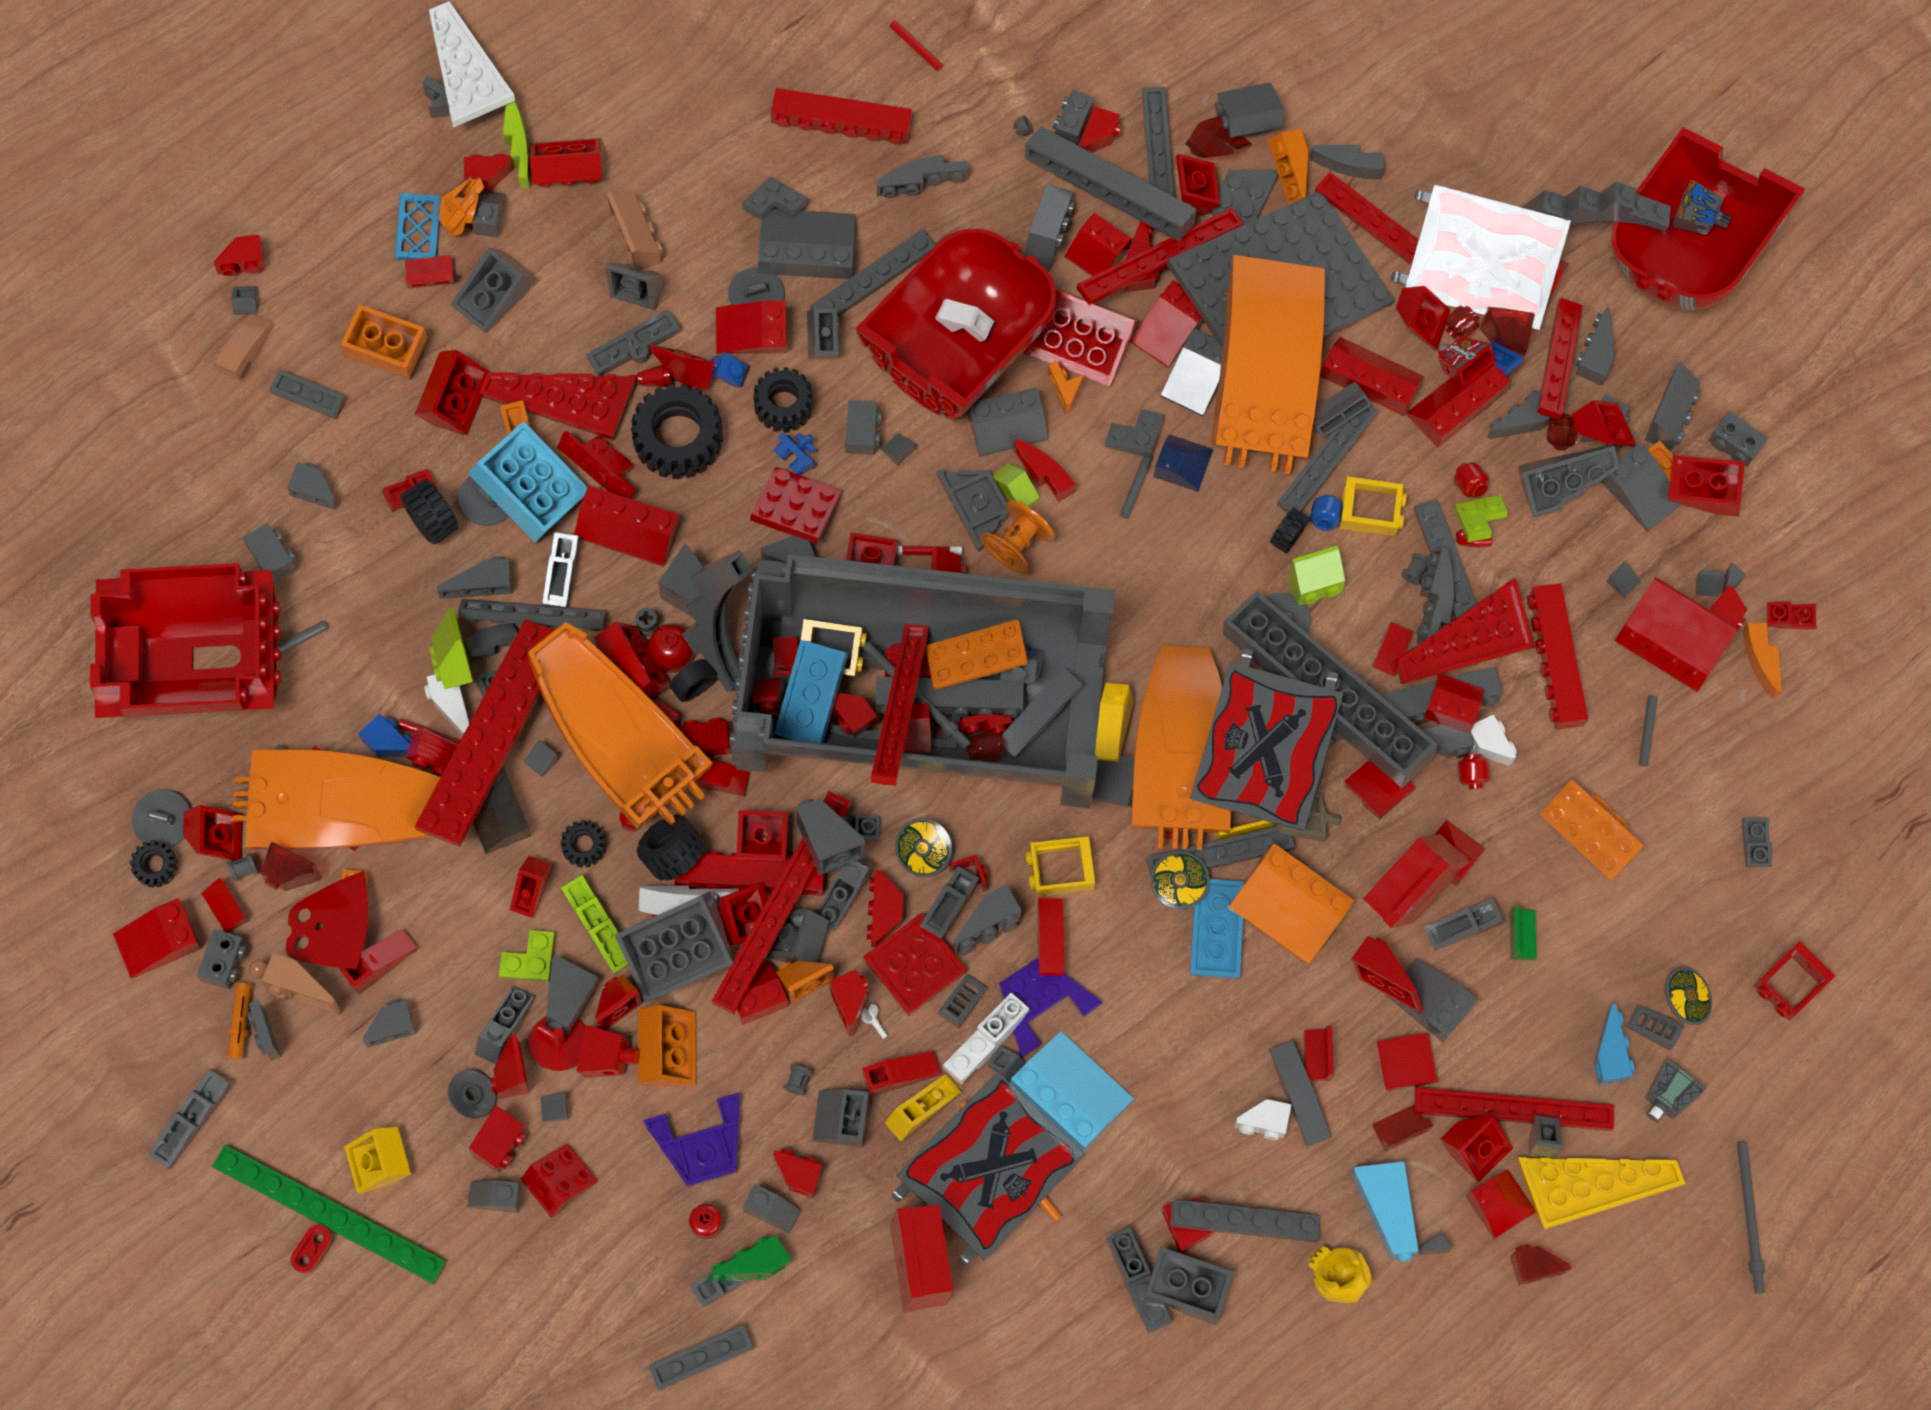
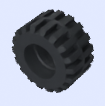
M778 367L773 368L774 372H765V378L760 377L758 385L754 387L755 413L758 414V420L760 422L764 421V426L768 429L772 426L775 432L783 429V433H786L789 428L795 431L798 429L799 424L801 426L806 424V418L809 419L811 416V410H813L811 384L809 381L806 382L805 375H798V370L793 369L791 372L789 367H783L781 371H779ZM780 392L791 393L797 398L793 405L785 408L773 405L770 399Z
M423 479L400 494L401 502L407 514L424 538L433 545L459 529L458 521L450 506L433 483L427 479Z
M674 815L675 822L672 825L665 819H660L649 827L638 842L639 846L636 850L638 858L653 876L661 881L676 879L682 874L687 873L690 868L695 866L702 856L701 853L704 851L705 842L702 836L683 815Z

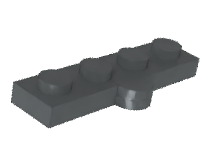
M667 309L589 352L586 356L598 376H601L631 358L635 362H644L649 356L648 349L651 345H656L680 332V327Z

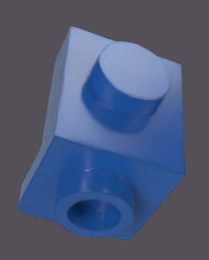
M726 353L715 356L710 360L716 362L711 379L717 377L735 388L741 386L748 365Z

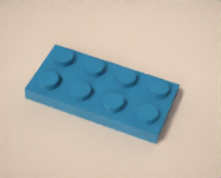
M800 640L774 732L775 735L795 741L823 744L848 653Z
M1210 879L1206 896L1200 903L1194 906L1190 976L1240 979L1243 918L1227 907L1244 884L1243 881Z

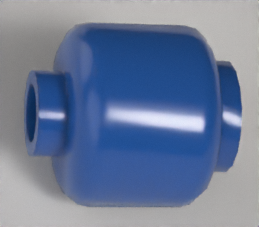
M1332 495L1319 496L1312 503L1310 520L1319 530L1329 531L1334 529L1341 521L1343 505L1340 500Z

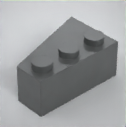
M1046 184L1028 234L1024 257H1027L1029 254L1033 255L1047 271H1050L1057 247L1060 248L1064 236L1062 231L1066 232L1069 223L1067 215H1072L1075 202L1071 201L1073 191Z

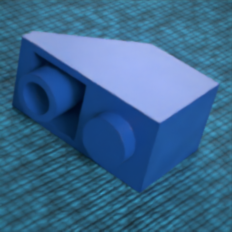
M381 714L377 715L358 732L361 741L377 757H406L411 738L407 734L401 735L396 730L398 726L390 717L385 719Z

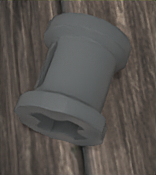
M1414 553L1411 557V563L1407 569H1403L1401 575L1411 584L1419 585L1421 576L1428 567L1427 558L1421 554Z
M642 608L637 612L635 620L638 630L642 635L650 636L658 628L656 613L650 608ZM646 619L650 620L648 625H644Z
M248 853L247 857L235 861H227L234 881L250 873L258 874L251 853Z
M791 1064V1073L783 1089L792 1094L804 1096L805 1091L803 1089L807 1077L811 1076L812 1071L805 1067Z

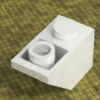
M1494 715L1474 724L1470 734L1474 742L1472 749L1475 754H1482L1484 758L1505 765H1511L1517 754L1514 744L1511 741L1508 742L1504 735L1505 728L1500 720L1497 721Z
M1266 1099L1239 1116L1235 1121L1234 1128H1238L1239 1132L1243 1134L1254 1135V1132L1264 1134V1138L1270 1140L1284 1138L1291 1104Z

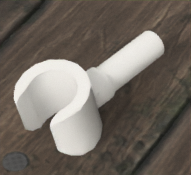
M870 1004L868 1011L864 1008L861 1019L865 1023H871L881 1038L884 1039L887 1037V1034L876 1018L879 1009L876 1005Z

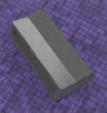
M1354 381L1315 408L1313 427L1323 438L1371 406V403L1366 394Z

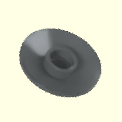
M474 1070L461 1071L451 1079L448 1085L449 1101L459 1114L467 1118L476 1119L487 1115L493 1109L496 1094L492 1092L490 1080L482 1073ZM466 1094L471 1097V1100L466 1097Z

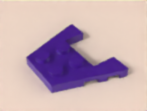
M1038 958L999 983L1003 1000L1012 993L1029 1008L1028 1013L1013 1031L1022 1059L1041 1046V1043L1027 1025L1035 1018L1067 997L1070 998L1082 1017H1085L1102 1005V1002L1065 974L1064 976H1039Z
M739 1093L717 1099L723 1121L722 1125L678 1138H672L666 1114L644 1120L646 1128L687 1187L736 1173Z

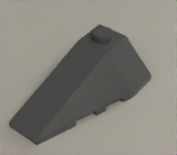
M1610 445L1542 459L1517 466L1531 513L1533 517L1558 510L1564 503L1573 497L1576 498L1588 487L1597 484L1620 469L1615 446Z

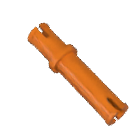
M248 983L235 984L231 1029H228L227 1034L230 1036L227 1054L229 1059H243L244 1041L248 1036L246 1024L252 987Z

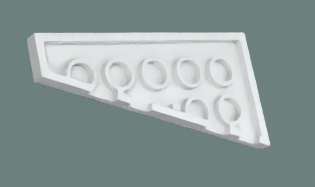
M450 1L429 9L453 128L515 101L513 92Z

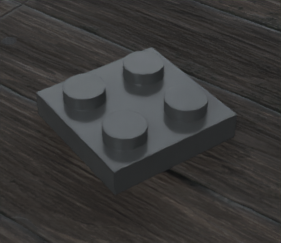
M259 1000L250 1002L251 1011H248L247 1015L251 1026L254 1027L255 1032H258V1034L254 1035L258 1049H261L263 1055L267 1054L270 1060L280 1058L281 1056L266 1010Z

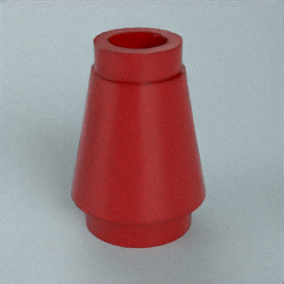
M663 365L637 372L639 386L668 387V384H673V377Z

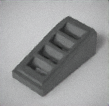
M966 974L942 1005L938 1015L959 1028L987 987ZM967 983L970 984L971 986L976 988L978 992L976 994L973 993L972 991L967 989L965 985ZM963 991L972 997V1000H967L960 995V992ZM956 998L967 1005L965 1009L954 1002ZM950 1006L961 1012V1014L958 1016L949 1010Z
M1639 1005L1634 1009L1626 1025L1630 1030L1669 1051L1676 1044L1684 1028L1683 1025ZM1642 1014L1645 1018L1641 1026H1638L1636 1023ZM1651 1019L1654 1023L1651 1029L1647 1030L1645 1028ZM1658 1025H1662L1663 1028L1660 1034H1656L1655 1031ZM1668 1029L1672 1031L1669 1039L1664 1037Z

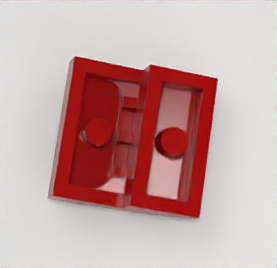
M1370 760L1344 781L1345 786L1362 800L1363 806L1378 819H1381L1415 790V786L1410 781L1401 788Z
M1428 1033L1377 1041L1386 1091L1438 1083Z

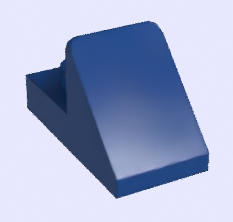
M1493 341L1490 343L1496 360L1494 364L1508 377L1523 362V356Z

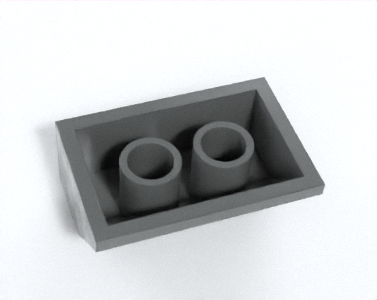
M1678 363L1645 437V441L1656 444L1660 440L1669 451L1672 450L1674 444H1680L1684 432L1681 431L1682 425L1688 424L1693 413L1689 411L1691 404L1696 405L1701 392L1697 391L1700 382L1682 363Z
M1037 387L976 401L967 410L979 457L1013 449L1014 441L1017 439L1028 444L1048 440L1043 407Z

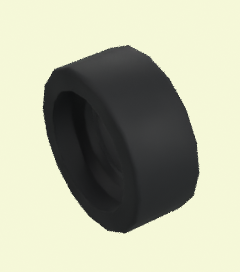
M699 659L678 672L671 680L669 687L681 702H687L706 691L716 680L717 673L705 659Z

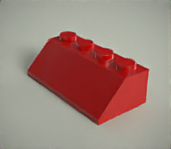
M1339 337L1332 346L1320 372V377L1343 388H1346L1355 381L1370 401L1402 416H1405L1424 378L1423 375L1342 337Z
M1495 364L1465 388H1462L1449 378L1410 409L1406 415L1438 448L1507 392L1511 381Z
M588 485L580 505L574 535L581 536L580 540L664 567L680 527L679 514Z

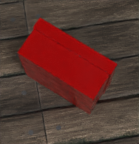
M1441 834L1419 837L1363 899L1383 918L1382 920L1390 928L1412 924L1471 861L1463 853L1456 850Z
M940 1205L897 1208L890 1224L903 1312L944 1306L953 1292Z

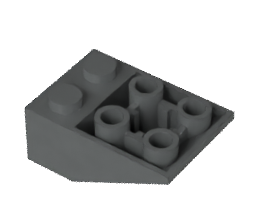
M1007 885L989 893L982 899L954 940L953 953L956 956L959 954L961 956L967 955L979 943H990L996 938V934L1002 931L1008 933L1018 927L1017 923L1020 922L1021 908Z

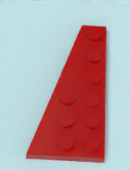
M487 372L479 391V396L504 405L523 401L525 410L528 413L613 440L636 384L637 375L616 376V374H607V376H592L591 374L568 373L517 375L516 373Z
M1516 578L1499 587L1395 660L1400 683H1408L1437 675L1438 673H1444L1534 648Z

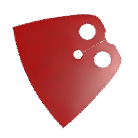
M363 871L311 894L291 908L288 914V925L291 927V934L286 940L287 955L299 961L312 964L357 969L364 947L368 924V893ZM301 909H308L311 913L310 918L306 922H298L296 920L297 913ZM317 923L323 924L321 930L315 929ZM300 936L307 937L308 945L302 950L295 949V940Z

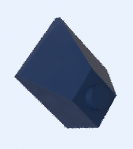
M1168 434L1156 463L1153 477L1198 492L1213 449Z

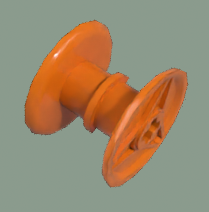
M1010 500L1007 502L1006 509L1014 523L1005 528V534L1002 538L988 532L981 534L980 540L996 560L1015 572L1025 574L1028 572L1029 566L1020 552L1030 546L1032 537L1042 541H1052L1055 534L1049 524L1038 513L1021 502ZM1015 529L1014 536L1010 537L1009 534Z

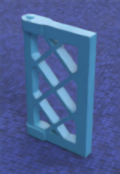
M413 193L400 194L394 259L406 261L436 257L440 196ZM406 202L416 205L408 213L405 212ZM425 204H433V213L431 215L423 208ZM420 209L427 218L417 225L410 216ZM407 219L414 228L404 234V221ZM431 221V234L428 236L421 227ZM418 230L425 239L415 246L408 237ZM404 240L412 247L409 252L402 251V242ZM429 242V253L421 252L419 248Z

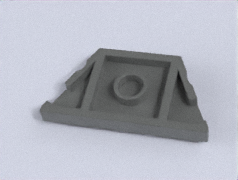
M1229 170L1218 191L1220 205L1209 212L1214 217L1232 208L1244 224L1256 220L1278 177L1277 170Z
M938 470V479L977 552L984 547L980 540L981 534L988 532L994 534L1009 516L1006 509L1007 503L989 470H977L975 472L969 470H959V472Z

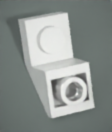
M949 299L943 301L935 318L951 332L964 328L980 342L986 340L994 323L978 307Z

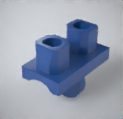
M784 433L778 437L781 442L777 445L774 452L783 460H786L793 452L797 458L789 466L796 474L801 475L808 468L814 470L818 464L805 452L807 449L812 454L816 450L812 445L815 438L811 434L804 437L801 433H798L795 436L799 441L798 444L789 435Z

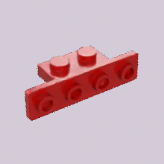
M569 431L562 433L557 448L608 492L632 499L635 488L622 477L632 469L633 464L599 435L583 444Z

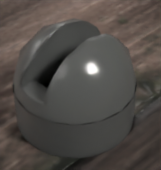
M1025 115L1019 117L1013 124V128L1017 129L1015 133L1020 136L1027 135L1033 131L1032 125Z

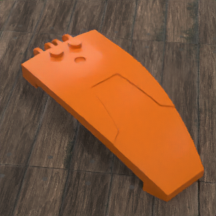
M565 622L528 652L534 676L553 720L571 751L589 776L637 829L657 813L672 825L675 822V818L665 806L670 804L677 813L684 815L686 813L684 806L691 809L694 805L692 800L683 792L687 788L697 799L702 800L705 795L694 782L711 768L712 762L697 746H694L646 694L587 639V634Z
M1161 645L1145 692L1135 748L1131 829L1158 831L1157 848H1162L1164 845L1163 831H1172V849H1177L1178 832H1182V849H1187L1189 845L1188 832L1197 833V850H1202L1204 832L1228 834L1230 832L1231 811L1190 800L1222 690L1220 676L1210 648Z
M252 750L249 777H234L235 783L249 784L248 791L233 792V797L248 798V801H233L232 807L238 809L247 808V816L235 815L232 816L231 821L246 823L245 847L251 850L344 848L424 838L432 840L435 837L417 831L414 826L440 777L386 760L349 753L320 750Z

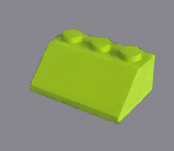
M451 608L432 634L433 645L429 646L437 682L442 681L444 689L473 682L455 610Z

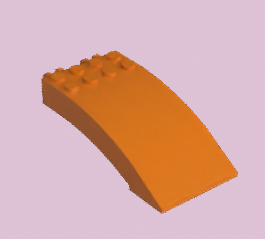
M1232 255L1225 301L1226 315L1221 369L1210 444L1225 446L1224 465H1230L1233 447L1239 448L1237 465L1242 468L1245 466L1248 449L1271 453L1270 472H1276L1279 454L1285 455L1283 464L1284 474L1291 473L1293 456L1308 458L1321 366L1325 268Z

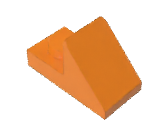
M1055 361L1048 364V376L1066 414L1071 411L1082 386L1084 375L1068 380L1064 367L1060 368L1058 362Z

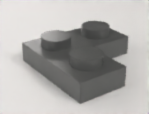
M770 177L742 202V209L760 220L774 207L794 217L807 205L808 198Z
M1141 409L1135 428L1112 423L1105 441V447L1151 458L1164 421V414Z

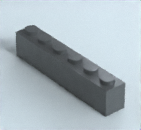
M877 676L876 712H881V714L885 715L893 678ZM919 678L917 689L943 715L954 714L956 717H968L969 715L996 714L1015 719L1023 712L1024 682L975 679L935 690L932 678Z

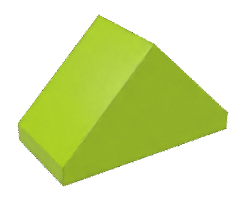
M1008 463L992 476L998 488L1009 500L1018 501L1030 507L1040 498L1026 472Z

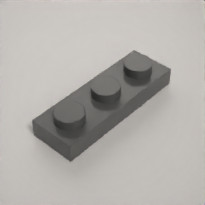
M279 370L269 389L271 394L333 419L336 418L345 400L344 395L282 370Z

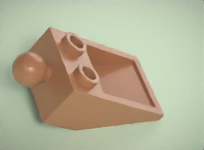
M272 953L269 963L263 959H256L250 964V974L256 979H262L263 984L267 988L266 990L271 993V997L281 1001H285V998L340 1015L341 1009L334 998L296 960Z

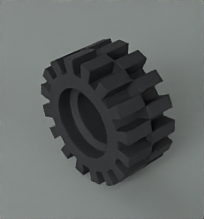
M1293 507L1286 517L1283 518L1281 524L1278 525L1277 530H1275L1274 535L1271 537L1270 543L1286 554L1299 539L1310 518Z
M581 820V823L578 824L575 821L573 826L570 827L568 825L566 827L567 831H563L560 841L566 860H569L572 865L577 864V867L582 868V865H585L587 868L590 867L589 864L591 863L597 864V860H601L603 852L606 851V841L598 825L595 826L594 822L591 821L586 823L585 820ZM585 835L592 839L593 846L589 851L579 852L574 848V842L579 836Z
M150 840L151 843L143 842L142 847L137 846L135 848L137 850L136 853L132 852L131 857L133 859L132 861L130 860L131 872L143 885L148 887H162L161 884L163 883L167 885L170 883L168 880L170 878L173 879L175 877L174 872L178 870L176 866L178 859L175 857V853L161 841L159 843L155 840ZM152 855H158L163 859V866L156 873H150L145 869V862Z

